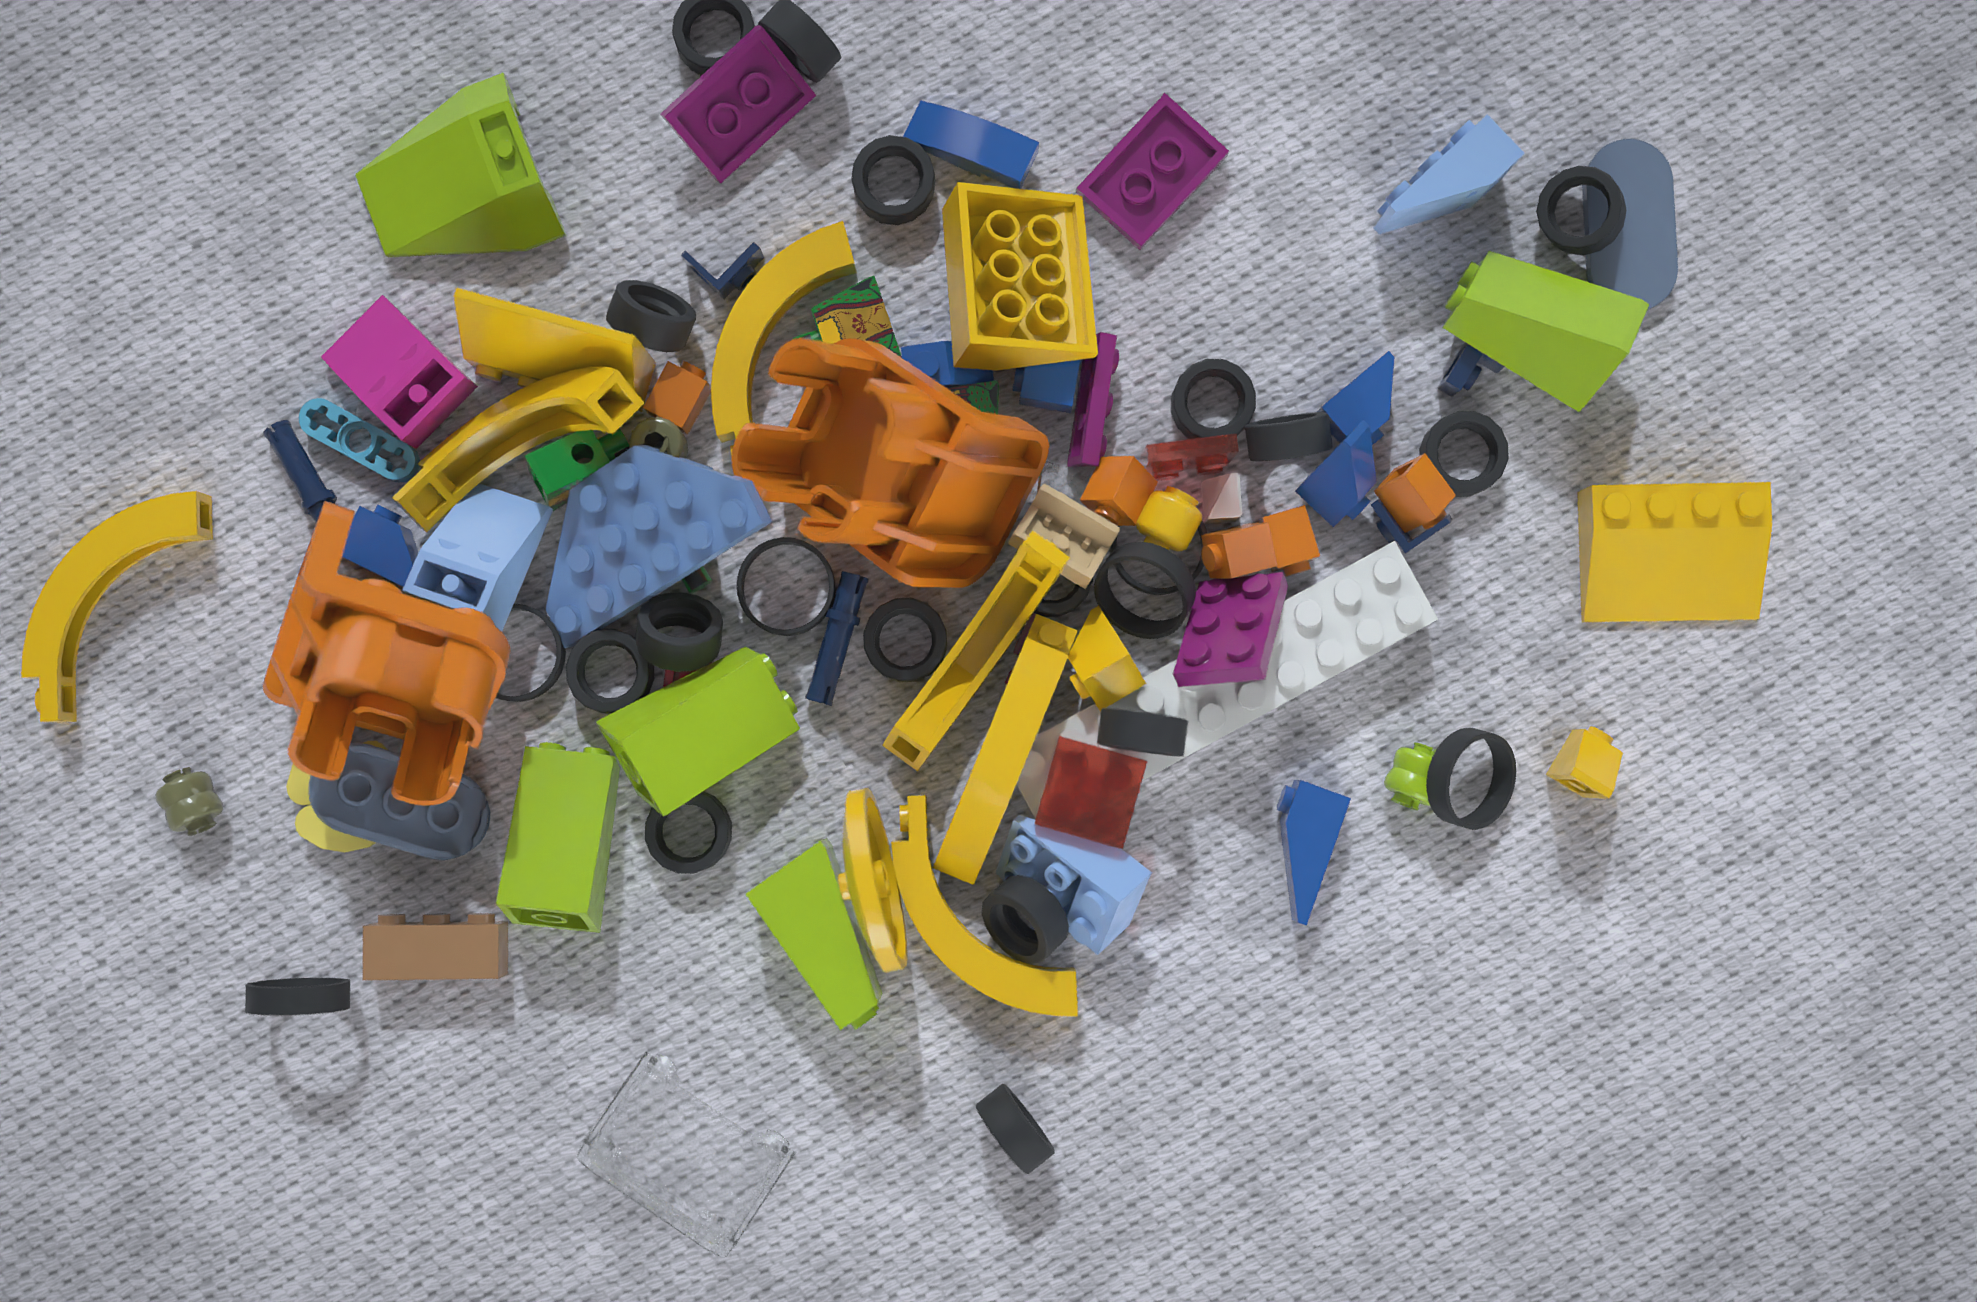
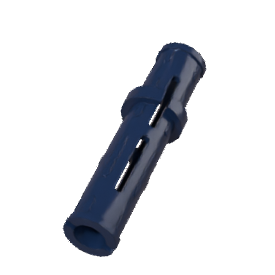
M278 421L271 425L274 432H272L271 428L267 427L263 431V435L269 441L303 502L300 507L304 514L311 515L316 524L324 501L335 504L337 497L332 489L329 490L324 485L292 429L290 421Z
M841 571V578L832 609L828 608L825 617L829 619L805 699L829 706L833 705L836 687L854 626H859L861 618L857 616L869 578Z

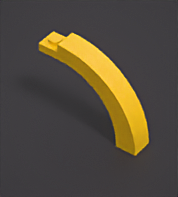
M843 221L820 228L780 251L751 279L736 300L722 329L712 367V415L716 435L722 443L736 439L744 425L754 423L751 399L755 369L761 351L780 319L799 300L818 287L833 280L857 273ZM731 445V446H730L731 455H732V450H733V446H734V445Z
M577 368L544 378L498 401L453 432L418 463L422 469L392 499L422 530L428 532L474 487L513 458L543 442L572 432L599 430L614 434L644 404V401L620 372L613 368Z
M198 491L172 493L128 507L88 532L56 566L33 608L22 652L21 678L39 679V688L35 693V706L40 713V722H77L76 660L83 630L92 610L108 587L124 571L143 558L170 546L186 542L213 540L212 496Z
M1032 530L970 624L894 725L882 744L883 747L917 772L1050 590L1070 559L1068 555L1059 550L1053 542L1044 539Z
M1036 614L943 840L933 869L974 885L1038 733L1078 630Z
M927 795L907 796L908 805H899L900 832H909V840L891 841L893 866L898 888L907 912L930 949L964 982L988 997L1008 1006L1032 1013L1078 1017L1077 979L1074 967H1045L1017 961L983 943L956 917L939 889L931 864L928 844Z

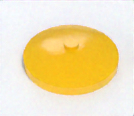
M869 788L849 791L846 796L842 835L845 872L838 874L841 896L844 901L851 899L858 925L882 970L887 973L905 969L907 966L905 920L901 895L893 866L892 852L884 822L875 797Z

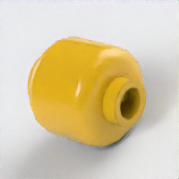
M1167 486L1165 491H1153L1136 523L1137 530L1145 536L1143 542L1153 543L1167 550L1184 551L1189 546L1202 521V514L1196 508L1198 501L1189 494L1171 486Z

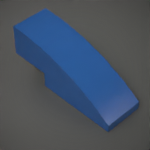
M920 100L903 137H907L921 145L925 152L978 177H981L983 174L1011 188L1018 189L1022 188L1039 151L1038 141L980 117Z

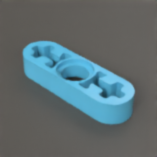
M315 398L302 406L299 412V424L302 430L309 436L394 482H407L418 473L420 457L417 451L410 445L326 399ZM328 409L326 416L342 425L338 433L322 425L315 430L317 422L312 419L313 415L316 412L323 414ZM358 429H367L371 435L370 446L363 452H353L349 446L351 434ZM383 439H386L387 442L382 445ZM381 448L398 456L404 450L403 459L408 462L407 467L404 470L396 468L392 473L393 464L378 456ZM373 458H375V463H374V464L371 463V460H372Z

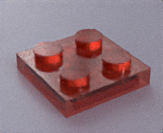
M1237 434L1147 444L1140 456V463L1157 481L1178 478L1179 472L1189 469H1196L1197 475L1223 472V467L1227 466L1239 452Z
M1059 736L1034 824L1123 849L1148 761Z

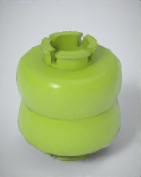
M1414 742L1413 749L1400 747L1396 751L1393 767L1384 780L1385 787L1394 793V796L1391 798L1392 801L1400 802V805L1416 811L1419 810V804L1430 806L1426 790V780L1429 765L1436 749L1433 750L1432 747Z

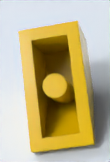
M1099 605L1093 608L1068 654V659L1077 672L1069 678L1082 700L1091 696L1099 711H1101L1102 708H1107L1147 683Z
M1590 726L1588 730L1574 729L1569 734L1546 775L1583 798L1609 799L1615 789L1623 752L1611 745L1614 739L1610 735L1595 727Z

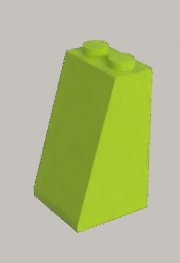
M1488 251L1479 265L1471 261L1458 280L1457 288L1444 307L1451 312L1442 328L1572 409L1580 412L1629 354L1649 303L1627 294Z
M746 646L596 722L637 795L662 816H666L800 730L793 716L798 712L795 703L785 690L780 692L773 679L778 676L774 664L765 653L759 654Z
M550 742L540 743L539 747L525 746L496 905L512 924L594 933L601 932L620 773L619 764L615 756L610 755L609 751L596 747H586L583 749V752L566 751V747Z
M825 838L776 871L745 895L838 1028L842 1030L851 1024L856 1030L877 1015L876 1011L879 1010L877 1004L883 993L862 931L858 925L851 899L846 901L842 899L838 882V874L841 873L833 846L828 838Z

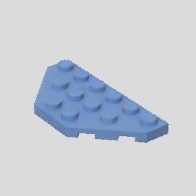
M634 445L572 488L569 492L546 604V611L559 632L564 648L574 647L582 637L607 627L770 524L772 520L753 482L739 476H730L715 471L712 467L685 458H677L662 453L659 449L647 445Z

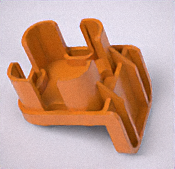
M804 338L793 339L785 343L774 356L768 374L780 384L806 387L788 427L747 423L741 428L732 450L734 476L751 480L761 500L794 503L812 516L803 517L797 528L807 538L821 543L849 544L890 576L904 584L914 587L963 588L980 579L998 557L1044 468L1049 452L1047 436L1021 418L979 411L879 343L856 338L843 339L834 344Z
M324 501L295 581L262 686L265 695L270 700L294 708L298 715L288 746V756L293 764L303 772L321 779L333 781L341 776L355 726L403 740L391 787L392 795L400 801L416 805L444 803L451 799L458 789L468 747L477 749L482 740L487 713L506 675L510 656L509 642L505 635L495 627L492 619L478 610L471 608L449 609L404 595L396 586L378 579L359 581L337 574L355 511Z

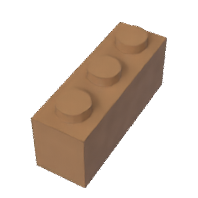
M446 913L423 914V922H406V914L378 915V923L363 926L362 980L499 979L508 975V921H495V913L467 914V922H450V914Z

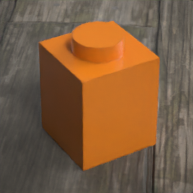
M667 361L643 409L653 417L670 420L683 433L688 435L711 393V386L704 380L706 373L686 361H683L680 367Z
M1425 453L1393 469L1374 490L1404 533L1421 525L1424 529L1433 527L1447 515L1444 509L1456 496Z
M1134 456L1101 457L1099 465L1095 468L1080 501L1089 510L1103 516L1117 526H1136L1137 520L1149 496L1155 490L1158 481Z
M1305 505L1262 517L1257 523L1269 522L1277 566L1272 567L1271 572L1283 569L1285 577L1310 570L1309 562L1320 557V553Z
M1269 522L1246 523L1201 535L1203 543L1202 561L1209 572L1210 578H1235L1277 566Z

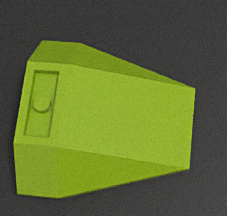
M504 72L463 87L355 174L387 257L528 251L567 236L552 196L541 180L518 116H520L519 109Z

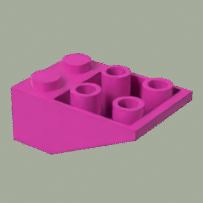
M383 294L321 356L357 397L397 437L415 449L478 387Z

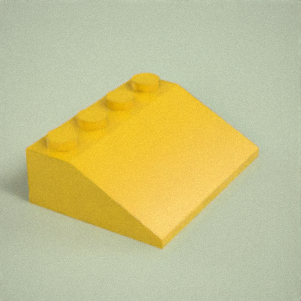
M957 182L942 208L953 366L996 371L1095 358L1098 354L1083 196Z
M456 287L453 297L463 358L473 367H476V375L494 381H501L502 375L519 379L517 385L524 388L561 372L585 367H608L617 369L645 403L656 362L635 335ZM644 404L637 411L642 412Z
M1771 482L1591 485L1577 492L1581 623L1759 619L1772 533Z

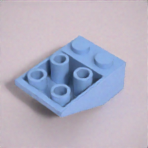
M1488 114L1476 125L1469 120L1450 138L1451 141L1441 152L1435 151L1418 168V172L1409 180V183L1404 180L1385 199L1386 202L1377 210L1382 217L1373 229L1378 234H1382L1471 208L1504 178L1525 153Z
M478 484L450 510L421 547L402 591L414 598L449 609L471 608L489 616L494 622L495 627L503 631L553 509L550 506Z
M1018 815L1013 819L996 870V874L1003 881L1011 876L1022 875L1033 878L1044 885L1058 899L1064 909L1069 924L1068 932L1071 933L1077 942L1086 945L1097 955L1130 925L1152 873L1115 844L1022 815Z

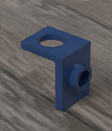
M753 242L716 279L687 251L681 254L685 264L723 300L735 288L739 291L743 290L756 275L757 271L754 268L764 259L761 248Z
M1380 499L1371 504V507L1380 518L1375 523L1380 533L1389 544L1396 541L1405 554L1453 520L1448 514L1433 527L1412 539L1408 532L1404 533Z

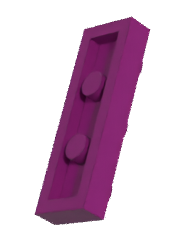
M1104 332L1096 334L1097 356L1095 358L1082 359L1067 467L1086 470L1097 467L1100 458L1104 457L1106 452L1107 438L1103 435L1105 418L1109 416L1113 405V394L1109 392L1111 375L1115 373L1118 367L1119 350L1115 349L1117 335Z

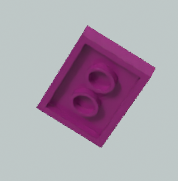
M756 25L660 115L712 177L721 184L817 95L762 26Z
M1164 93L1077 186L1076 193L1082 195L1086 203L1140 251L1225 160L1229 150Z
M1283 572L1199 581L1195 602L1191 608L1173 671L1178 687L1266 679L1288 589V583Z

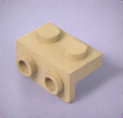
M1043 484L1012 534L1008 544L1019 550L1032 530L1044 539L1053 542L1059 550L1070 557L1060 575L1086 589L1117 537L1120 528L1103 516L1070 499L1064 493Z

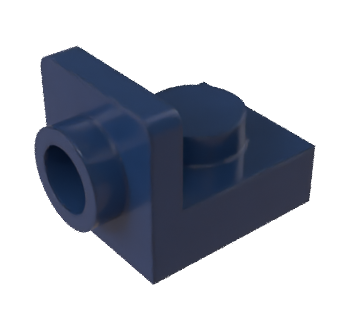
M1465 342L1437 389L1453 397L1462 388L1469 391L1482 371V368L1476 365L1477 363L1495 373H1498L1505 366Z

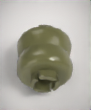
M661 417L647 418L638 423L631 433L629 448L634 445H647L654 448L659 441H664L660 452L677 458H687V439L678 426L668 419Z
M190 767L183 768L182 774L179 769L166 775L162 779L165 785L157 790L155 798L159 806L165 811L168 827L175 832L187 830L188 836H193L197 834V830L198 833H202L217 824L214 818L223 811V802L214 792L210 775L203 771L192 773Z

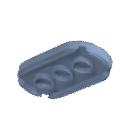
M1621 139L1611 142L1600 149L1588 164L1589 167H1596L1613 178L1624 195L1627 212L1624 226L1616 239L1601 251L1586 255V274L1589 283L1644 300L1649 303L1648 311L1668 297L1675 286L1678 275L1673 173L1665 156L1653 145L1637 139ZM1582 185L1585 236L1592 234L1601 227L1607 217L1608 204L1606 197L1600 190L1593 186Z
M363 743L350 744L341 776L336 780L329 781L310 775L308 784L310 804L315 814L324 824L336 831L434 860L454 859L465 855L479 845L489 828L490 808L485 794L473 779L462 774L460 784L454 796L444 803L416 805L396 799L391 793V787L400 754Z

